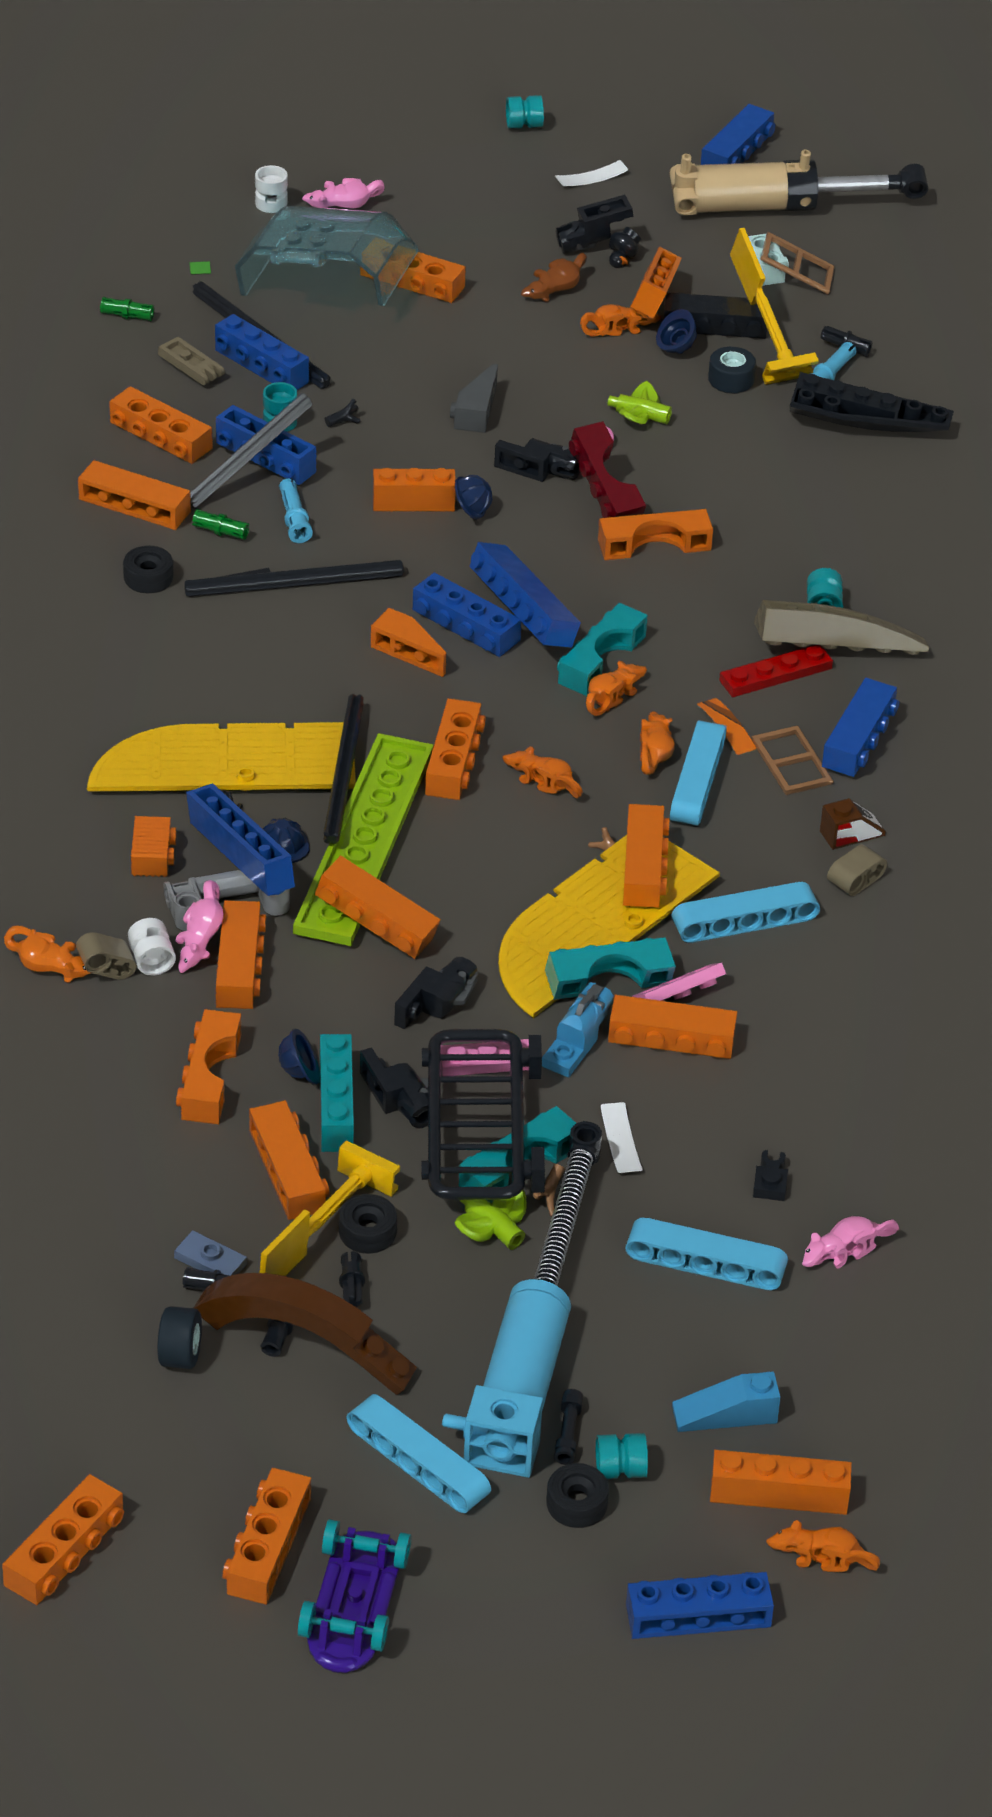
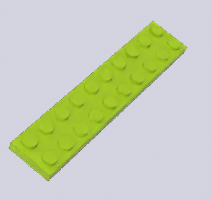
M380 733L377 734L346 804L339 842L337 844L329 843L293 924V934L352 946L360 924L315 895L321 876L341 855L380 880L427 770L434 744Z

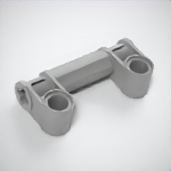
M241 870L195 878L190 877L188 881L173 884L167 881L163 884L167 907L170 908L175 925L183 931H187V924L183 921V917L193 902L204 899L203 885L208 880L218 884L220 889L219 899L256 892L266 913L277 916L287 913L290 909V889L285 890L279 895L267 896Z

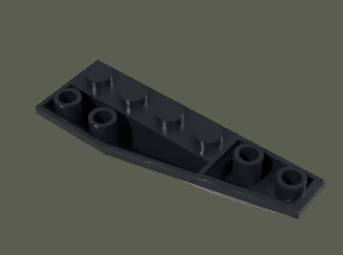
M803 372L799 374L790 402V412L844 426L891 432L949 430L954 413L953 410L942 406H933L917 400H910L894 396L890 393H882L866 387H858L839 380H830Z

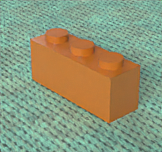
M373 469V511L455 512V469Z

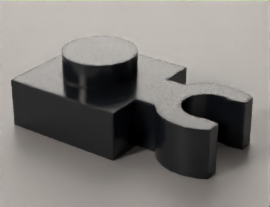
M768 1150L762 1152L761 1166L756 1165L753 1198L785 1201L788 1169H784L786 1159L784 1152H780L778 1160H770L768 1158Z

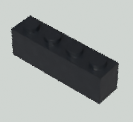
M666 293L664 319L673 311L685 309L692 314L695 320L697 334L766 339L767 327L757 303L750 305L748 298Z

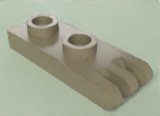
M176 337L158 347V355L201 385L209 383V380L213 381L217 376L220 377L225 374V370L220 364L180 337Z

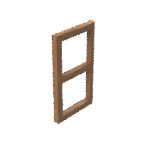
M770 232L766 234L760 257L761 261L826 294L830 293L834 265ZM771 241L796 254L793 270L768 257ZM802 257L827 270L824 286L799 273Z
M799 726L752 736L751 739L785 795L834 783L826 768L822 767V762ZM796 734L807 752L773 760L762 742ZM812 760L823 776L821 779L789 786L778 767Z

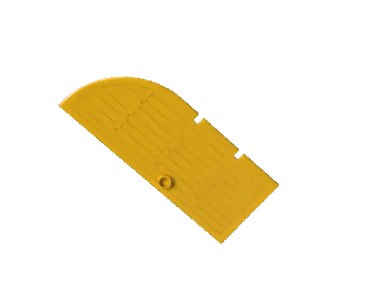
M344 722L294 723V728H285V723H227V729H219V723L178 724L150 729L126 738L109 749L94 765L88 779L87 791L194 790L212 783L220 790L332 789ZM355 759L353 761L349 789H354L356 784Z
M625 835L600 854V857L605 860L604 862L594 858L553 889L554 893L558 896L554 897L547 893L513 921L503 937L498 956L499 972L505 989L523 1011L532 1018H535L558 1000L553 998L545 973L549 952L558 949L584 948L589 945H608L620 941H636L669 916L675 907L686 903L719 878L720 872L671 841H668V856L662 855V857L668 858L667 876L661 875L662 878H667L666 896L660 895L659 908L623 906L627 835Z

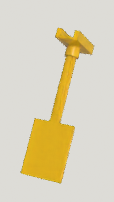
M739 228L730 257L750 305L757 303L778 353V360L770 361L766 364L762 374L765 385L799 378L800 372L813 373L812 365L819 362L816 353L793 356L792 351L788 349L769 301L762 290L765 275L745 228Z
M346 1140L339 1147L337 1171L349 1176V1179L311 1217L310 1212L304 1209L261 1253L260 1273L286 1276L307 1255L308 1238L319 1230L358 1189L368 1185L392 1197L398 1190L399 1185L395 1184L394 1180L395 1175L400 1171V1166Z

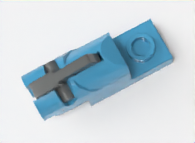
M592 982L584 988L567 1014L560 1021L557 1027V1038L542 1057V1067L568 1078L598 1040L599 1025L608 1015L609 1008L613 1004L614 996L611 990Z

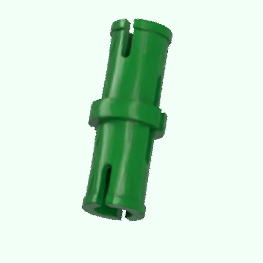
M103 297L101 300L100 312L103 314L122 316L123 319L127 320L129 318L152 321L155 308L152 304L132 302V299L128 298L118 300Z
M197 509L193 515L192 525L194 527L213 531L215 535L222 536L224 534L241 540H245L248 536L249 523L233 520L222 513L216 515Z

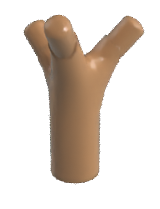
M607 827L601 829L603 841L589 842L588 846L590 848L606 850L615 844L610 837Z
M554 1163L545 1181V1192L533 1193V1197L536 1200H540L544 1196L546 1197L550 1216L553 1215L555 1209L556 1188L566 1170L563 1166Z

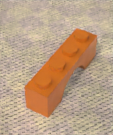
M706 509L599 518L598 542L604 560L631 558L637 547L649 542L670 543L680 548L684 553L711 551L713 527Z
M204 1009L202 1020L196 1021L194 1028V1040H196V1043H190L188 1052L190 1066H184L182 1075L184 1088H178L176 1106L181 1107V1120L219 1125L225 1102L224 1080L212 1074L209 1069L222 1060L236 1057L241 1039V1013Z

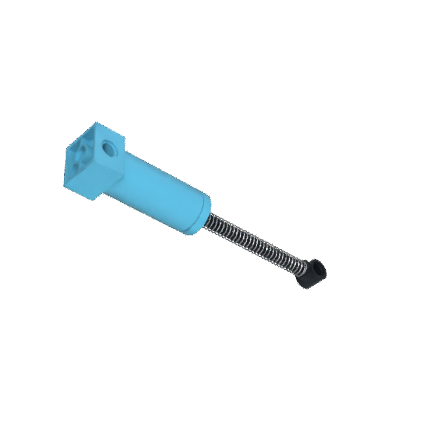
M582 1121L573 1125L570 1130V1145L567 1154L569 1160L535 1278L521 1281L512 1287L483 1386L476 1385L467 1417L447 1413L443 1416V1427L464 1431V1459L474 1467L528 1478L531 1476L540 1444L542 1410L571 1310L570 1298L564 1290L557 1286L558 1280L561 1275L590 1168L599 1161L601 1154L602 1130L595 1123Z

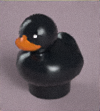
M626 226L623 231H617L611 235L609 247L612 250H618L609 257L610 265L614 268H622L625 264L628 265L626 257H634L638 252L637 244L642 239L631 228Z

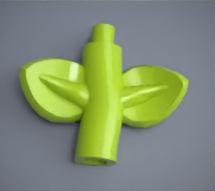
M647 380L641 383L631 396L620 394L619 397L610 395L607 405L615 407L616 412H619L621 416L639 424H646L648 419L667 425L672 413L671 406L659 403L660 400L656 390Z
M524 1189L511 1199L493 1200L492 1203L487 1200H460L465 1205L466 1213L456 1218L455 1225L470 1239L484 1242L495 1234L510 1250L516 1249L523 1242L525 1232L516 1223L522 1220L527 1208Z

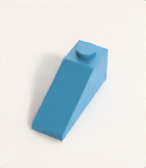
M774 1371L740 1374L673 1401L672 1408L677 1431L775 1424L778 1421L780 1393Z

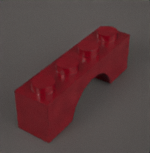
M604 421L574 428L571 440L569 441V450L573 456H576L580 472L583 477L587 478L593 498H597L601 506L603 518L643 515L646 504L636 484H627L616 480L604 467L603 463L609 459L614 444Z

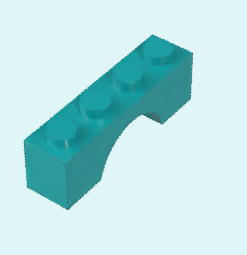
M618 603L611 611H607L603 619L596 626H592L588 634L581 641L578 640L566 656L563 655L557 664V671H559L558 684L587 696L590 680L594 676L602 674L603 659L600 655L613 650L632 651L646 637L648 615L622 603Z
M666 937L646 938L640 941H620L608 945H589L584 948L558 949L549 952L545 973L555 1000L578 997L591 978L605 972L626 975L633 979L641 988L655 987L672 980L676 965Z
M320 1034L321 1152H339V1147L346 1140L353 1143L352 1036L351 1034Z
M555 1106L547 1112L540 1113L535 1119L525 1124V1160L531 1159V1147H544L545 1160L556 1164L568 1157L570 1130L576 1122L559 1107ZM511 1133L491 1144H512ZM482 1150L474 1156L467 1157L459 1164V1167H512V1150ZM459 1173V1187L508 1186L509 1173Z

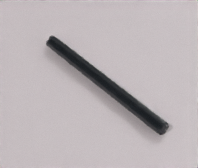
M199 281L193 285V294L225 318L235 314L283 342L204 282ZM309 361V380L320 389L329 386L331 377Z
M401 560L194 579L185 581L184 590L186 596L192 597L399 577L403 575L404 567Z
M351 694L348 697L323 832V840L327 844L330 842L337 844L340 839L364 705V697L361 694L357 696Z

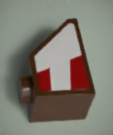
M850 798L823 805L820 832L832 850L879 838L886 834V831L875 815Z

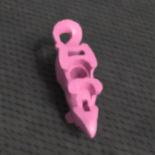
M344 178L342 184L336 186L334 182L326 181L324 183V187L327 188L326 190H316L312 193H307L303 196L302 200L313 207L319 208L322 213H326L328 207L336 206L356 209L366 204L370 197L382 194L385 185L382 180H375L366 186L362 183L361 179Z
M212 880L206 881L203 885L204 899L193 902L183 917V921L187 924V931L180 932L176 937L178 944L185 942V947L181 950L178 964L180 973H184L189 968L196 966L201 959H208L210 957L206 947L209 940L222 924L224 913L219 903L220 889L218 884Z
M860 1216L844 1218L833 1227L830 1233L822 1237L818 1233H812L811 1242L806 1248L802 1265L813 1267L821 1264L826 1259H833L834 1266L839 1269L846 1264L848 1256L853 1255L856 1260L864 1257L876 1248L874 1243L876 1236H891L899 1230V1226L894 1220L877 1224Z

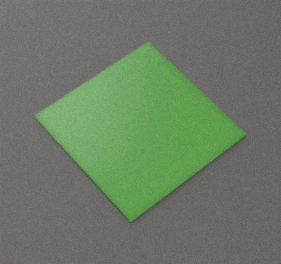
M210 261L189 262L191 274H211Z

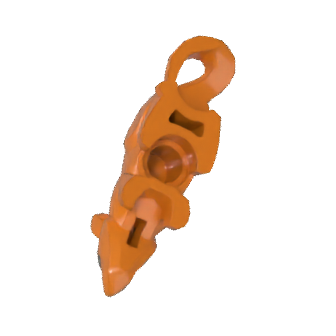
M607 304L599 307L595 313H585L581 317L580 325L582 331L589 336H620L622 330L626 329L632 334L640 333V328L637 325L645 326L656 323L661 319V316L655 314L654 318L644 317L636 313L632 307L626 308ZM592 321L599 330L589 329L587 327L588 322Z
M619 660L617 662V670L594 676L590 680L588 686L589 693L586 697L588 712L594 716H600L609 711L610 708L620 705L623 702V698H621L623 694L634 696L637 693V689L632 687V685L646 674L647 668L635 664H625ZM596 703L601 707L595 709L594 704Z
M654 711L650 712L648 721L646 719L641 720L640 761H642V772L646 775L654 773L658 763H662L672 757L675 749L674 739L669 730V725L673 719L666 718L664 715Z
M532 746L528 747L525 751H516L502 757L507 765L525 773V775L519 777V781L523 784H528L534 780L538 783V790L556 794L558 791L566 788L575 798L581 797L583 793L581 786L573 779L571 766L562 759L534 755V748Z
M23 926L10 927L4 936L6 947L13 952H18L22 964L32 971H54L63 974L66 983H70L74 978L85 977L91 974L86 970L81 957L73 956L70 953L76 949V944L73 942H65L62 946L54 943L55 937L53 935L36 932L34 929L30 930ZM15 934L28 936L20 942H16L13 938Z
M795 1520L791 1527L778 1531L766 1540V1543L773 1549L800 1554L801 1556L796 1559L798 1567H809L812 1560L821 1563V1569L827 1572L847 1571L849 1565L854 1562H858L867 1569L875 1571L880 1566L879 1557L873 1553L866 1552L860 1546L856 1537L850 1531L841 1527L808 1530L803 1529L802 1523Z

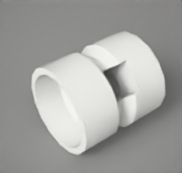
M274 165L259 168L255 173L256 207L266 213L283 211L288 204L287 171Z
M145 918L135 922L130 927L128 941L141 973L150 976L161 975L173 967L176 955L169 940L166 926L161 920Z

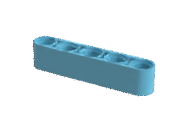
M701 720L697 721L673 797L670 821L696 826L700 825L723 750L727 725Z
M795 882L682 903L675 907L671 916L681 939L684 942L692 943L806 922L819 914L820 905L808 883Z
M639 1218L634 1221L625 1247L627 1254L631 1258L641 1262L764 1290H775L780 1287L788 1262L787 1254L774 1246L650 1218Z
M372 1394L347 1414V1423L357 1436L456 1511L465 1514L490 1494L491 1485L481 1471L379 1395Z

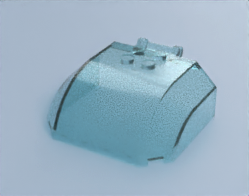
M285 206L255 235L236 263L235 270L240 294L246 296L270 259L272 264L277 265L286 262L312 264L313 267L319 268L323 267L327 259L355 261L374 277L378 305L384 306L416 256L418 246L397 219L388 212Z

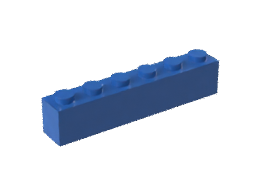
M478 542L475 552L471 556L469 567L543 645L572 648L581 622L506 545Z
M212 783L186 792L190 823L267 896L279 895L285 890L295 887L291 855Z

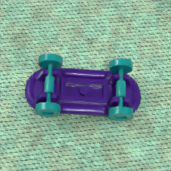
M328 1519L323 1536L322 1554L330 1555L317 1602L304 1601L298 1622V1636L307 1638L311 1655L324 1669L337 1673H347L358 1670L366 1665L376 1651L382 1652L384 1649L389 1626V1616H386L399 1568L405 1569L407 1566L412 1535L400 1532L396 1543L390 1538L389 1534L373 1531L356 1532V1528L349 1527L347 1534L340 1536V1521Z

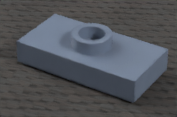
M193 1230L174 1250L175 1259L198 1270L214 1272L217 1269L221 1271V1274L232 1276L239 1274L247 1265L246 1256Z

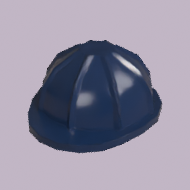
M679 309L665 317L656 335V343L661 350L682 354L691 348L697 337L696 324L692 314L688 310Z
M478 475L459 476L456 478L455 492L463 510L473 519L483 517L493 500L491 487L488 482Z
M286 817L272 819L263 828L268 835L291 855L292 863L299 862L308 855V839L297 822Z
M296 1028L292 1029L290 1035L285 1037L279 1046V1062L281 1067L292 1077H305L309 1083L317 1085L320 1082V1072L314 1049L303 1032Z

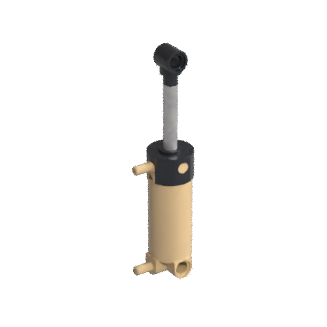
M809 150L801 151L800 160L705 165L692 164L691 155L683 154L681 164L673 166L669 172L675 210L681 215H697V213L815 210L818 192L898 189L899 193H904L906 197L918 199L925 196L929 189L925 169L920 164H909L900 170L898 174L818 177L816 163L814 160H810L811 152Z

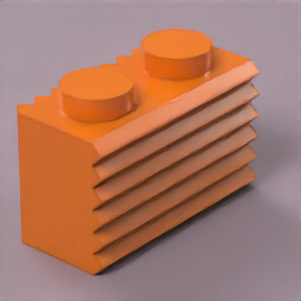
M135 816L131 850V871L134 877L136 875L140 877L142 875L146 877L149 875L152 877L155 875L157 877L161 875L166 877L168 875V865L174 866L175 848H170V845H176L177 829L176 827H171V817Z

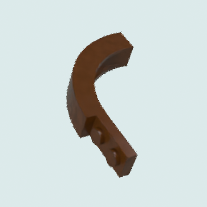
M243 1273L227 1276L206 1287L193 1307L198 1309L201 1313V1318L216 1330L230 1322L244 1318L275 1319L307 1329L334 1344L395 1395H398L405 1389L417 1366L369 1328L373 1320L361 1310L329 1291L298 1279L268 1273Z

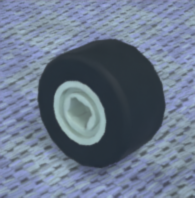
M727 346L719 348L710 356L708 381L714 388L722 392H744L754 384L756 358L751 352L740 347Z
M168 1306L164 1309L160 1320L157 1342V1355L161 1366L192 1369L196 1365L202 1337V1318L198 1309Z

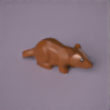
M580 253L573 262L565 258L554 260L549 263L550 269L547 272L542 269L536 270L534 276L539 277V280L525 287L521 295L548 302L550 300L549 294L574 288L579 283L580 269L587 260L586 254Z

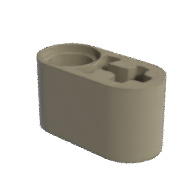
M860 844L832 864L828 871L827 879L850 896H855L883 875L887 867V860L864 844Z
M95 932L86 933L78 939L76 948L88 972L122 980L130 977L136 971V962L126 941L123 939Z

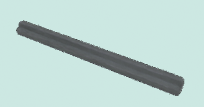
M301 393L190 491L191 506L195 508L308 410L313 404L311 399L305 393Z

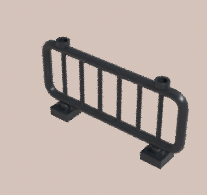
M449 1029L436 1033L430 1039L428 1048H422V1067H428V1160L421 1161L422 1180H428L430 1190L436 1196L448 1200L511 1199L523 1190L525 1180H531L532 1193H544V1147H531V1160H525L523 1067H529V1079H541L542 1076L541 1035H529V1047L522 1048L520 1038L508 1030ZM446 1042H505L510 1046V1054H441V1045ZM510 1060V1076H441V1061ZM510 1082L511 1098L441 1099V1083ZM441 1105H511V1121H441ZM511 1127L512 1144H441V1128ZM441 1150H512V1167H441ZM441 1173H512V1183L504 1187H448L441 1183Z

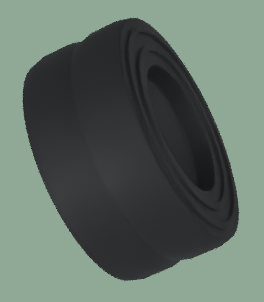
M146 545L130 550L124 557V580L126 585L132 590L140 593H157L171 585L174 577L173 559L167 550L158 546Z
M361 1194L348 1199L339 1212V1235L342 1242L351 1250L366 1254L377 1253L388 1248L394 1242L397 1235V1212L393 1204L386 1198L375 1194ZM371 1220L376 1222V1225L373 1227H364L361 1226L359 1223L361 1221Z
M572 1463L558 1468L551 1475L547 1484L546 1504L550 1515L560 1524L572 1528H584L594 1525L602 1519L608 1507V1482L598 1469L587 1464ZM572 1491H582L587 1497L583 1500H573L568 1494Z

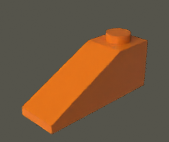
M388 608L371 625V648L444 677L446 674V651L413 617Z

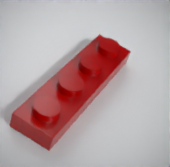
M813 645L720 672L719 681L733 698L832 669L833 660L823 647Z

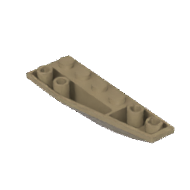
M762 600L754 620L762 641L770 645H781L782 642H788L798 647H809L810 644H817L826 649L846 646L854 651L875 648L876 651L882 653H890L892 650H903L904 653L911 655L928 652L929 646L923 637L896 624L872 615L823 604Z

